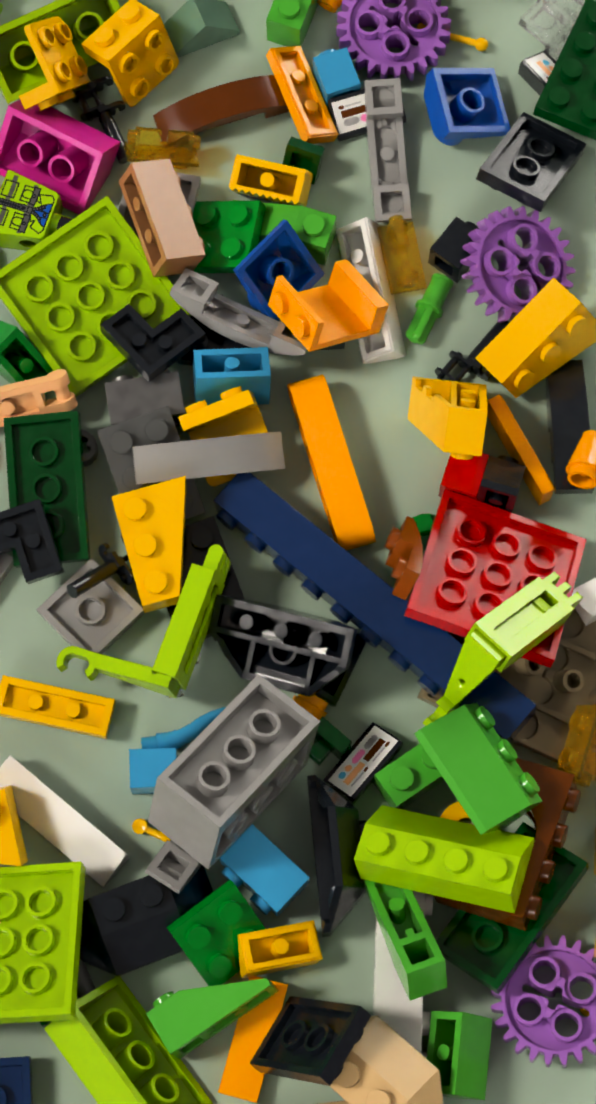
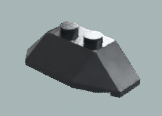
M216 595L209 633L218 642L224 655L240 678L252 681L260 674L279 689L311 697L349 668L357 629L339 621L272 604Z
M316 775L307 776L322 937H329L366 892L364 880L360 879L354 857L367 821H359L358 809Z
M201 866L179 894L148 875L83 901L80 959L118 977L183 952L166 927L213 892L204 866Z

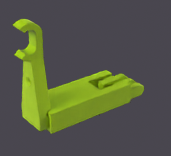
M218 544L212 545L207 552L203 566L191 564L153 667L102 655L76 646H69L59 653L56 660L57 668L63 672L68 669V662L72 658H79L89 661V666L85 673L90 681H93L98 673H102L145 689L177 698L179 690H186L211 623L216 595H221L225 586L224 582L230 569L231 561L223 548Z
M552 572L543 580L540 577L536 578L475 622L464 639L465 642L461 648L445 693L436 702L439 705L438 708L423 721V724L426 726L457 709L464 698L496 669L501 673L563 626L575 607L581 602L583 596L576 592L568 597L566 594L572 587L567 582L556 587L555 584L560 579V576L556 572Z

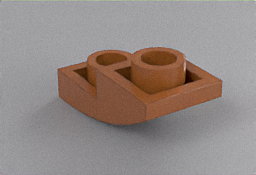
M409 516L406 517L400 529L392 528L384 546L390 550L385 565L393 568L391 577L396 579L392 595L403 600L407 599L420 576L423 564L421 536L415 520Z

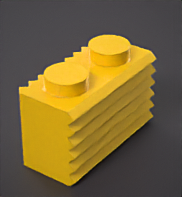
M237 154L229 187L231 191L237 194L249 195L253 198H263L280 204L306 206L313 173L306 169Z

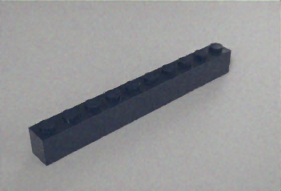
M250 472L236 474L213 500L218 512L216 514L217 519L228 529L233 530L236 527L246 535L244 538L245 542L256 552L261 554L263 551H266L274 558L272 561L273 565L284 575L290 577L291 574H294L303 582L301 584L302 589L313 599L318 601L322 597L332 606L330 608L331 613L341 622L347 624L351 621L361 629L359 635L374 648L380 645L390 653L388 659L403 672L409 669L420 678L417 681L418 684L432 696H436L437 693L443 696L463 645L445 630L404 616L408 604L407 599L403 600L392 595L393 588ZM495 671L464 698L459 706L472 703L484 706L495 720V726L493 727L500 738L506 739L509 743L534 716L536 711V704Z

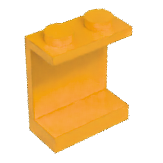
M347 259L335 262L327 285L297 292L283 275L277 276L268 302V306L309 352L379 333L389 306Z

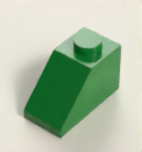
M0 320V375L11 384L46 376L53 371L45 358L18 327Z

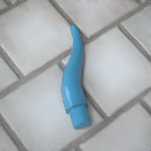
M226 707L210 711L181 729L156 733V736L142 737V749L181 748L193 741Z

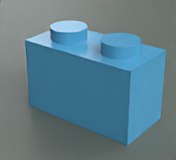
M268 347L193 350L195 403L206 400L207 405L221 400L220 394L222 392L241 386L242 391L249 389L254 393L258 405L269 404L271 371Z
M253 824L220 857V862L225 867L221 874L227 880H231L237 888L243 884L253 894L249 900L265 915L272 911L278 917L310 883V877Z

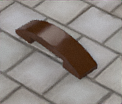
M266 75L237 80L201 91L153 115V119L164 149L197 140L198 133L261 113H264L265 118H270L289 112V109L275 76Z

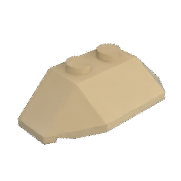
M379 1016L370 1017L364 1027L361 1039L353 1046L346 1058L342 1072L334 1079L330 1086L349 1104H444L440 1070Z

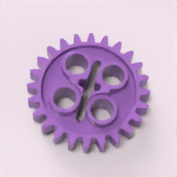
M342 0V11L337 13V23L339 25H336V36L341 37L339 38V49L347 47L351 60L356 59L355 70L359 71L363 67H367V78L369 79L375 72L380 73V79H387L388 75H393V78H400L401 74H406L407 78L413 81L415 70L426 75L427 63L436 67L438 65V55H445V44L449 43L451 34L449 32L451 19L446 18L449 8L448 6H440L442 0ZM395 3L398 7L390 8L385 6V4ZM423 23L426 27L416 29L412 25ZM369 26L376 30L367 32L362 30V28ZM396 47L401 49L402 52L392 53L388 49Z
M511 206L502 209L501 212L496 210L488 214V219L484 218L477 222L479 229L476 228L468 233L473 242H469L462 247L470 254V256L460 260L461 264L470 267V271L463 274L462 279H470L473 282V285L466 291L467 293L477 292L479 294L474 303L476 306L483 303L488 305L485 312L486 316L498 312V323L505 322L509 318L511 322L553 277L566 289L572 288L574 285L566 279V276L575 273L576 270L566 264V261L574 258V254L564 253L563 250L569 244V240L559 241L557 236L562 229L558 227L550 230V217L538 221L539 211L534 210L527 214L525 206H521L514 211ZM516 234L522 240V248L516 242ZM491 256L498 263V271L491 264ZM539 262L543 265L545 269V276L542 275L539 271ZM514 285L519 287L521 299L516 296Z
M546 935L544 947L538 948L536 943L499 995L491 990L492 996L501 999V1002L491 1005L492 1012L504 1015L495 1021L496 1028H509L503 1036V1040L505 1043L511 1042L514 1039L518 1040L515 1047L517 1055L528 1048L530 1050L529 1060L531 1063H534L541 1054L544 1055L546 1067H550L553 1057H559L563 1068L567 1067L568 1056L573 1055L579 1064L583 1063L582 1051L584 1049L592 1055H596V1046L594 1044L596 1041V963L593 962L594 948L583 954L581 953V940L578 939L573 947L569 948L563 935L559 940L558 946H552L549 936ZM542 966L550 967L555 971L556 977L550 983H539L533 977L536 969ZM581 981L587 982L593 988L592 995L583 1000L575 998L570 992L572 986ZM528 985L550 998H554L556 993H561L564 1004L587 1010L589 1016L583 1017L560 1004L556 1006L555 1010L550 1009L547 998L524 992L522 988ZM531 1002L539 1006L541 1013L538 1018L526 1021L519 1016V1009L525 1003ZM569 1018L574 1020L578 1025L577 1032L570 1037L558 1034L555 1027L561 1019Z

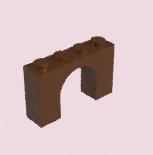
M517 758L515 760L522 771L528 772L536 780L540 788L538 795L543 802L525 814L533 822L536 834L515 914L439 896L434 897L437 903L526 931L530 919L536 921L540 913L543 899L539 897L542 885L543 883L549 884L551 882L556 864L555 861H552L556 847L562 849L568 834V826L565 825L569 812H576L581 791L577 790L574 774Z

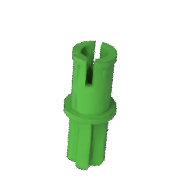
M434 273L423 298L417 300L415 304L417 310L406 331V337L412 343L424 344L436 319L441 318L443 315L441 308L450 289L454 285L453 281L443 274Z

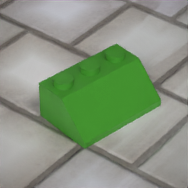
M472 703L464 704L419 729L414 734L480 835L508 827L543 801L538 795L540 788L536 780L528 772H523L515 759L518 756L513 746L506 739H501L494 729L495 720L491 713L484 706Z

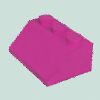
M19 99L8 105L0 131V175L5 177L7 171L11 170L43 185L60 195L64 208L80 215L90 207L110 175L121 142L52 107L40 111L37 105L25 110Z

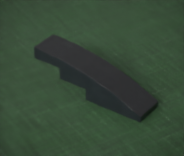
M570 360L546 377L548 432H550L551 463H553L554 491L555 494H592L594 488L582 489L573 486L568 481V474L566 473V466L583 432L590 430L582 360Z

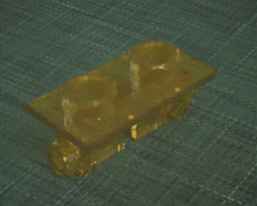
M138 126L135 127V130L128 129L127 142L125 141L128 162L170 159L173 168L176 169L199 167L197 150L200 149L201 137L200 135H194L193 131L168 129L167 142L161 141V129Z
M402 215L392 216L389 218L387 226L377 227L390 293L393 295L427 289L413 221L407 222L403 220Z
M596 704L576 705L575 712L569 721L567 740L558 759V770L574 774L577 785L589 787L590 782L596 779V753L591 751V746H596Z

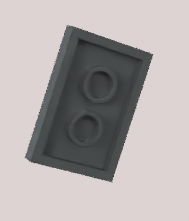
M169 406L97 430L119 494L161 483L136 485L132 447L180 441ZM194 478L186 479L185 520L206 513Z

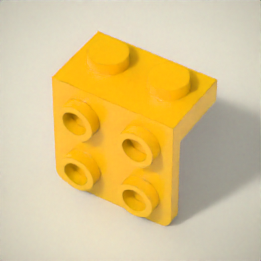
M129 0L81 43L85 54L109 69L124 103L130 107H134L179 64L178 56L160 15L137 0Z
M54 16L33 22L24 27L28 41L47 79L46 83L19 96L24 109L26 110L38 105L40 111H43L76 97L73 90L91 81L87 75V65L84 59L78 55L72 42V33L69 26L59 16Z
M241 386L222 392L220 394L221 400L207 405L206 400L185 407L187 414L178 417L183 431L189 433L191 440L268 433L254 393L249 389L242 391ZM236 474L205 478L210 486L216 487L231 481Z

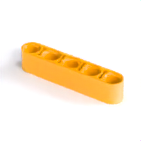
M321 374L287 384L291 405L334 541L346 551L375 543L376 539L372 522L324 375Z

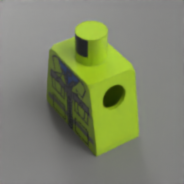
M8 170L0 189V247L28 251L71 221L73 218L61 215L63 205L60 195L14 171Z

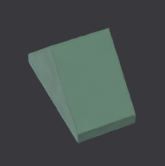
M188 0L164 23L178 58L240 34V30L227 3L219 0Z

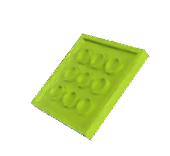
M108 196L0 269L1 301L39 353L45 358L53 371L58 369H65L70 379L68 388L70 392L75 394V397L81 395L128 361L101 333L100 324L130 304L154 329L182 308L170 296L171 288L174 285L168 277H153L140 239Z
M81 861L0 867V1024L75 1020L86 867Z

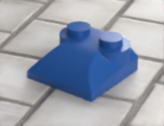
M432 68L427 73L424 100L433 133L440 142L445 145L455 146L463 139L505 136L510 130L494 68Z
M284 219L233 269L248 293V302L251 307L277 321L280 318L268 306L277 276L283 275L293 288L300 292L311 289L325 274L292 226Z

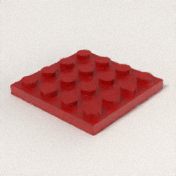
M444 489L423 553L421 573L412 588L404 616L466 637L475 622L538 577L543 580L552 572H556L560 579L555 586L559 587L564 582H567L572 587L566 594L570 597L574 590L587 539ZM564 625L521 658L551 668L556 658Z

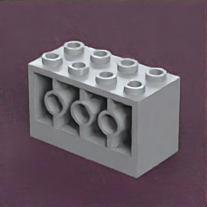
M258 674L157 777L148 822L209 870L306 766L320 720Z

